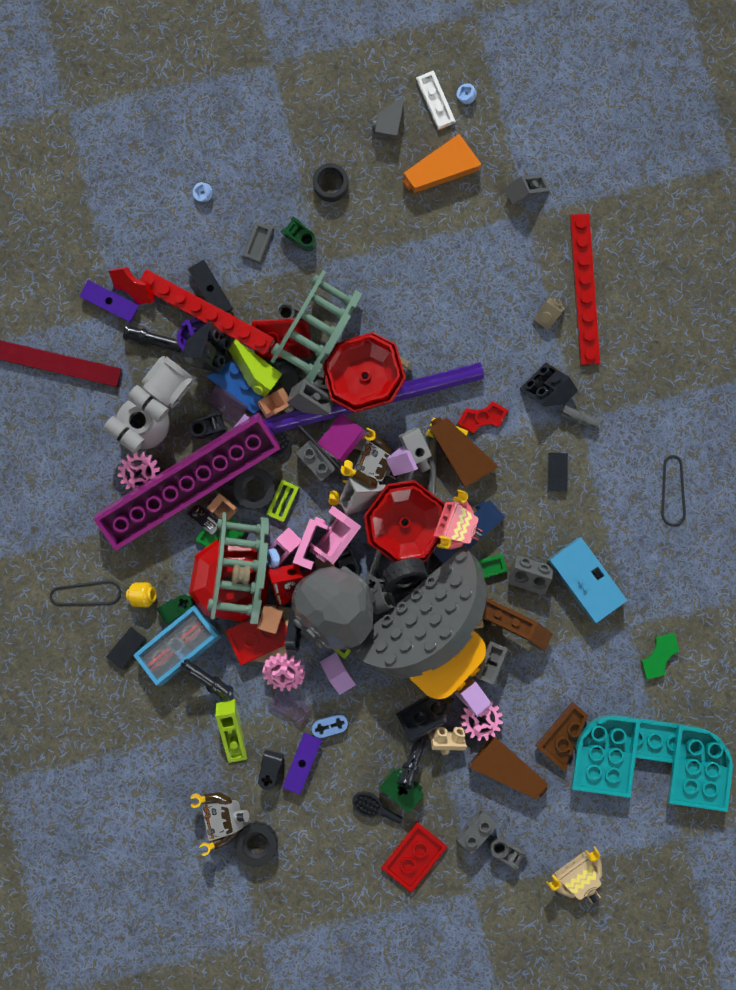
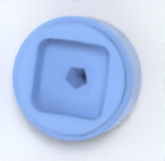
M463 84L457 90V98L462 104H470L476 98L477 92L471 84Z
M200 182L194 186L193 196L197 201L208 202L211 199L213 191L209 184Z
M275 548L268 549L267 566L270 569L279 567L280 556Z

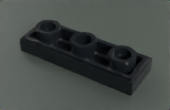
M205 260L188 268L208 303L227 313L233 310ZM209 287H214L212 292H208Z

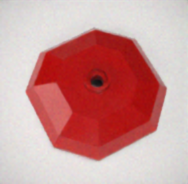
M374 332L336 342L322 366L331 401L353 413L392 403L406 381L397 345ZM365 374L369 375L367 379H363L362 376Z
M415 480L387 484L364 514L368 544L394 563L410 558H419L426 562L441 542L440 538L434 537V533L445 503ZM403 519L408 520V523L405 526L401 524V521Z
M219 539L197 553L194 560L189 594L205 616H211V611H207L208 600L213 597ZM224 545L223 558L253 562L257 560V551H254L252 548ZM267 564L264 588H259V590H262L260 600H262L261 608L266 605L270 581L268 569L270 568ZM222 566L220 580L226 581V577H232L233 567ZM250 569L248 584L255 581V572H252V569ZM219 588L217 602L248 605V603L251 604L253 594L247 591ZM216 610L215 613L217 618L242 622L250 617L246 613Z

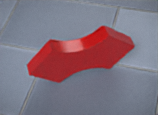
M128 267L115 268L108 271L114 288L127 292L137 305L155 301L149 282L138 280L132 275Z
M493 401L481 410L466 408L456 425L471 434L484 425L499 427L509 410Z

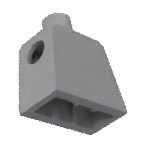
M412 428L398 435L402 446L411 452L421 472L432 468L427 459L432 455L419 428ZM419 448L421 452L416 456L415 451Z

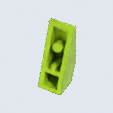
M235 339L228 349L248 385L255 393L265 398L282 374Z
M235 699L216 703L215 717L228 763L247 760L241 721Z

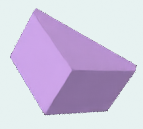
M404 446L386 458L394 476L418 469L411 452Z
M337 652L320 661L328 680L339 695L356 685Z
M467 678L465 680L466 685L459 692L456 690L454 694L478 717L492 703L476 681Z

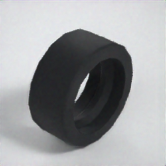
M336 163L321 165L313 175V188L316 195L326 202H335L345 196L349 184L346 171ZM334 172L341 177L342 185L337 192L327 193L321 189L320 179L325 173Z

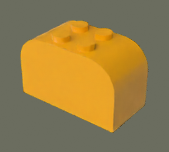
M473 630L469 642L450 661L435 670L430 669L422 672L423 675L409 678L429 697L434 699L447 698L456 690L459 692L466 685L465 680L469 676L473 677L480 670L478 666L483 662L486 654L485 643Z

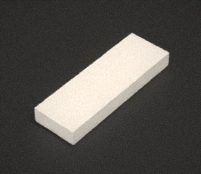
M434 70L416 77L437 129L440 130L455 124L456 121Z

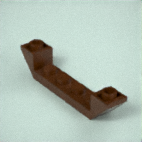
M486 598L482 619L528 640L527 644L545 652L553 635L549 630L538 622Z

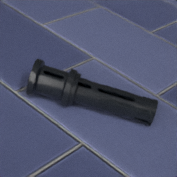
M128 323L125 326L123 340L127 341L129 339L139 342L140 345L148 343L177 352L181 351L176 339L148 332L146 328L132 327Z
M184 659L186 664L183 662L180 664L179 669L205 685L208 692L218 695L221 701L229 699L233 692L231 685L224 684L219 677H212L188 659Z
M428 734L413 743L408 760L402 765L401 777L396 782L400 787L409 790L413 789V781L416 774L419 773L418 764Z

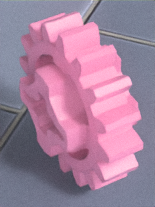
M145 451L141 455H138V452H136L133 456L128 453L127 459L123 458L121 460L123 465L118 466V469L122 471L118 473V477H123L120 483L127 484L125 489L132 487L134 490L157 476L156 472L160 471V467H155L158 461H152L151 454L146 457ZM141 460L142 462L135 463L134 461ZM148 465L151 468L152 475H150L151 473L148 472ZM126 469L130 472V478L127 476ZM139 469H141V470H142V473H140L139 475H137V474H136V471H138Z
M277 653L276 658L271 655L270 659L265 661L262 671L264 673L263 679H268L267 684H273V689L280 687V691H283L284 688L291 691V687L297 689L298 684H302L305 676V666L300 665V659L295 661L294 655L288 657L287 653L284 656Z
M490 700L492 705L479 715L480 717L485 715L484 718L488 723L480 722L479 724L475 714L469 708L463 707L466 714H461L460 716L465 719V721L461 722V725L467 726L464 731L465 733L471 732V738L477 735V739L480 741L482 736H484L487 741L488 735L491 734V736L495 737L494 731H500L498 724H503V721L499 717L503 715L501 712H496L499 709L498 705L492 707V700ZM491 710L494 714V722L490 720ZM469 716L474 720L473 727L469 724ZM483 728H489L487 731L480 732Z

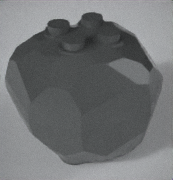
M343 566L341 569L336 567L319 568L304 577L294 589L292 608L295 619L293 622L301 629L299 631L301 635L307 640L311 638L313 640L312 643L319 650L322 648L346 650L360 645L372 630V604L376 599L368 584L347 567Z

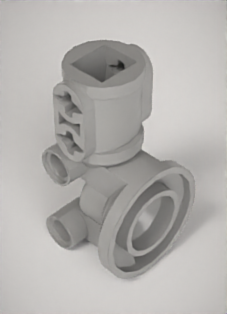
M160 357L142 380L141 385L143 389L136 385L127 396L128 401L122 405L116 417L112 416L105 423L103 430L132 453L156 447L165 439L169 431V408L167 407L174 408L192 386L194 379L168 357ZM137 413H143L146 417L145 425L139 429L133 428L131 424L133 416Z

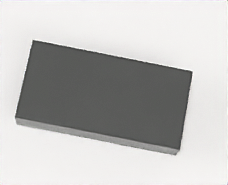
M256 221L242 257L261 264L274 228Z

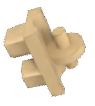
M438 727L435 731H431L428 734L432 750H441L442 755H448L450 750H466L465 733L462 727H455L453 731H447L444 727Z

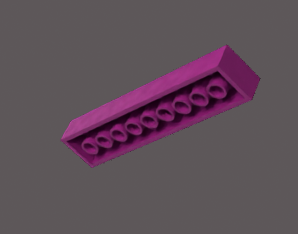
M258 412L97 512L93 520L116 551L278 451L280 444Z

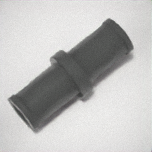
M564 405V409L561 410V417L574 421L578 426L581 424L594 431L599 426L600 419L585 414V411H577L567 405Z

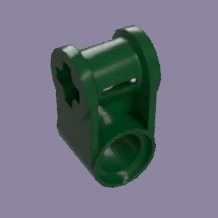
M293 216L287 227L280 231L288 240L294 242L304 251L310 252L316 247L317 242L314 233ZM305 238H311L312 242L310 244H304L303 240Z
M185 593L156 609L167 625L194 606L195 601L189 593ZM187 599L189 602L187 603V606H182L181 603L183 602V600Z

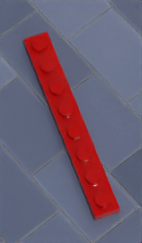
M590 213L570 215L580 366L600 364Z
M147 269L140 278V281L149 282L152 293L157 298L205 324L212 322L225 335L238 340L240 343L264 356H267L275 342V339Z

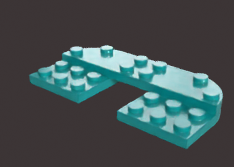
M604 715L589 722L583 728L580 737L577 738L571 784L572 790L631 798L635 759L641 758L672 763L667 801L669 804L728 812L733 773L732 757L721 739L704 728L622 715Z

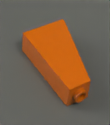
M458 134L405 171L403 174V184L407 190L411 189L413 193H417L475 173L480 170L481 163L461 135Z

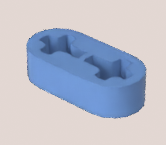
M342 714L319 719L314 722L312 733L318 738L341 733L347 728L348 720ZM337 718L345 722L342 724V728L338 726L331 727V724L336 723ZM318 724L329 726V728L324 729L323 734L315 730Z

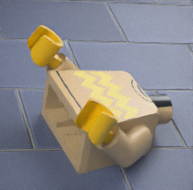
M594 846V851L591 853L588 850L582 852L556 871L555 875H552L554 880L552 882L546 881L551 890H556L558 893L569 898L576 897L578 900H582L584 897H587L591 903L597 902L601 896L596 889L601 886L599 879L602 877V864L597 848Z

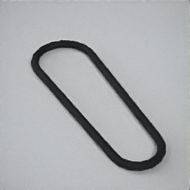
M298 425L297 427L301 430V432H302L309 440L312 441V443L321 451V453H322V454L340 471V473H341V467H340V466L324 451V449L303 429V427H301L300 425Z
M669 455L663 464L661 516L663 521L669 526H679L686 517L683 464L677 455ZM670 458L678 459L680 464L683 517L681 521L674 524L669 523L664 516L666 464Z
M112 580L59 586L50 592V601L58 606L111 605L119 601L121 597L120 586ZM104 583L116 585L119 591L118 597L112 602L57 603L52 597L54 591L59 589Z

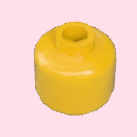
M135 582L127 590L126 599L132 607H149L156 600V589L148 582Z

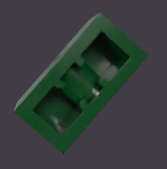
M393 767L379 784V789L410 813L424 796L423 787L414 780L412 790L406 789V792L404 790L399 792V785L396 782L400 779L403 769L399 767L397 770Z

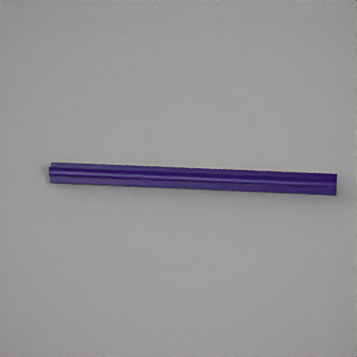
M481 362L406 381L393 402L484 379ZM334 402L329 415L303 413L295 410L267 419L264 418V421L271 432L275 434L298 428V425L302 427L336 418L340 413L347 415L353 412Z

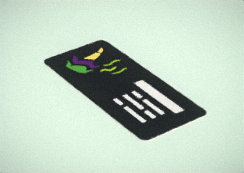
M196 505L188 513L193 520L211 535L217 531L218 520L200 505Z

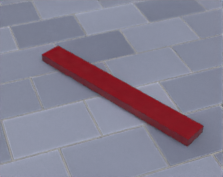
M0 340V360L118 388L122 373L121 368Z

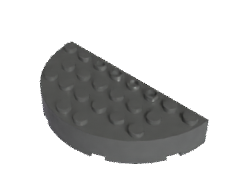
M464 545L373 625L366 639L360 645L349 648L350 651L372 670L395 678L423 675L422 672L430 669L435 670L450 661L469 642L472 637L471 633L475 626L480 624L484 613L487 585L484 581V571L477 558Z

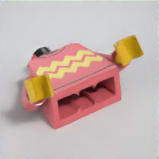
M458 489V496L453 497V500L457 502L445 503L434 533V537L441 539V543L437 547L448 550L461 547L463 543L469 544L472 539L478 541L482 537L483 531L476 528L478 517L474 515V511L467 501V492Z

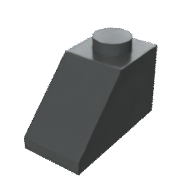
M398 99L378 113L377 120L374 119L372 124L375 138L397 142L404 99Z
M542 174L521 176L505 187L507 197L512 205L524 203L550 191Z
M306 379L292 387L287 400L288 404L303 413L329 415L334 403L331 401L330 395Z

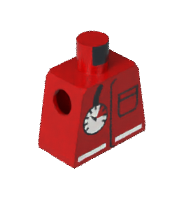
M298 564L268 569L273 594L278 607L292 601L296 585L304 577L312 573V570L301 573Z

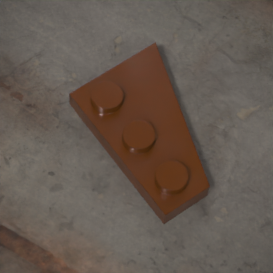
M571 702L535 745L563 771H566L567 762L570 755L572 756L574 745L577 738L580 737L588 714L574 702Z

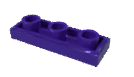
M87 280L79 296L130 323L140 307L90 280ZM109 299H112L113 302L108 305V304H107L108 300H109Z
M304 732L282 788L299 795L301 794L322 739ZM304 760L306 765L301 766L299 761Z

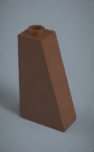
M439 416L430 422L432 425L428 429L463 487L469 486L498 468L497 464L448 418L441 419Z
M492 736L469 762V766L473 770L534 799L538 796L542 797L548 789L547 786L549 784L496 736Z

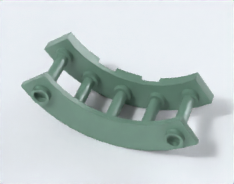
M322 270L319 276L317 274L314 276L310 283L313 287L280 345L276 343L271 351L273 357L270 362L274 364L279 355L304 370V373L307 374L305 379L310 383L313 382L323 366V362L327 357L325 353L330 354L350 319L352 310L355 309L362 295L357 290H355L352 296L350 294L346 295L322 280L326 273L324 270ZM319 287L343 301V304L346 305L345 309H340L316 295V289ZM310 300L336 315V318L339 320L335 327H330L305 312ZM300 318L326 333V336L329 338L324 346H319L294 331ZM289 337L315 352V355L318 357L313 364H307L282 349Z
M223 512L222 519L217 521L216 530L220 531L213 597L208 600L207 611H211L210 619H215L216 610L246 613V615L250 616V624H258L262 602L260 600L262 590H259V588H264L268 551L266 535L268 536L269 518L261 517L260 524L255 526L226 522V512ZM226 530L255 533L258 539L251 541L225 537ZM224 545L252 548L254 551H257V560L252 562L223 558ZM234 564H238L240 567L248 565L252 572H255V581L248 585H243V583L239 582L233 584L230 581L220 580L222 566L233 567ZM219 588L250 592V594H253L251 604L248 603V605L217 602Z

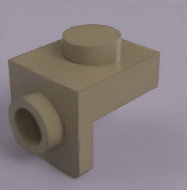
M549 297L533 320L549 330L565 308L558 299Z

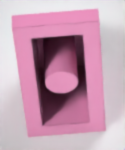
M288 528L272 543L268 549L275 548L280 556L279 566L299 546L301 539Z

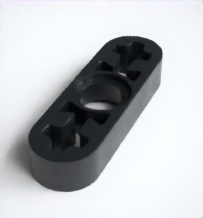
M292 602L285 648L287 652H298L302 635L299 632L301 629L293 622L295 617Z

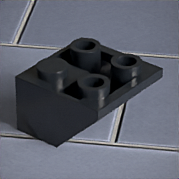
M207 322L187 339L182 358L193 366L216 374H222L231 339L212 322Z
M545 362L520 388V391L545 407L566 404L578 392V389L569 376Z

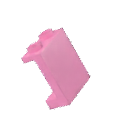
M332 506L329 513L336 517L335 521L317 545L311 542L308 545L311 547L309 551L321 561L326 563L328 560L334 564L361 526Z
M315 517L314 520H309L293 563L310 570L313 569L315 562L305 558L309 549L308 544L312 541L317 527L329 529V526L326 525L327 521Z

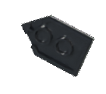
M427 695L396 713L411 743L445 724L454 698L434 699Z

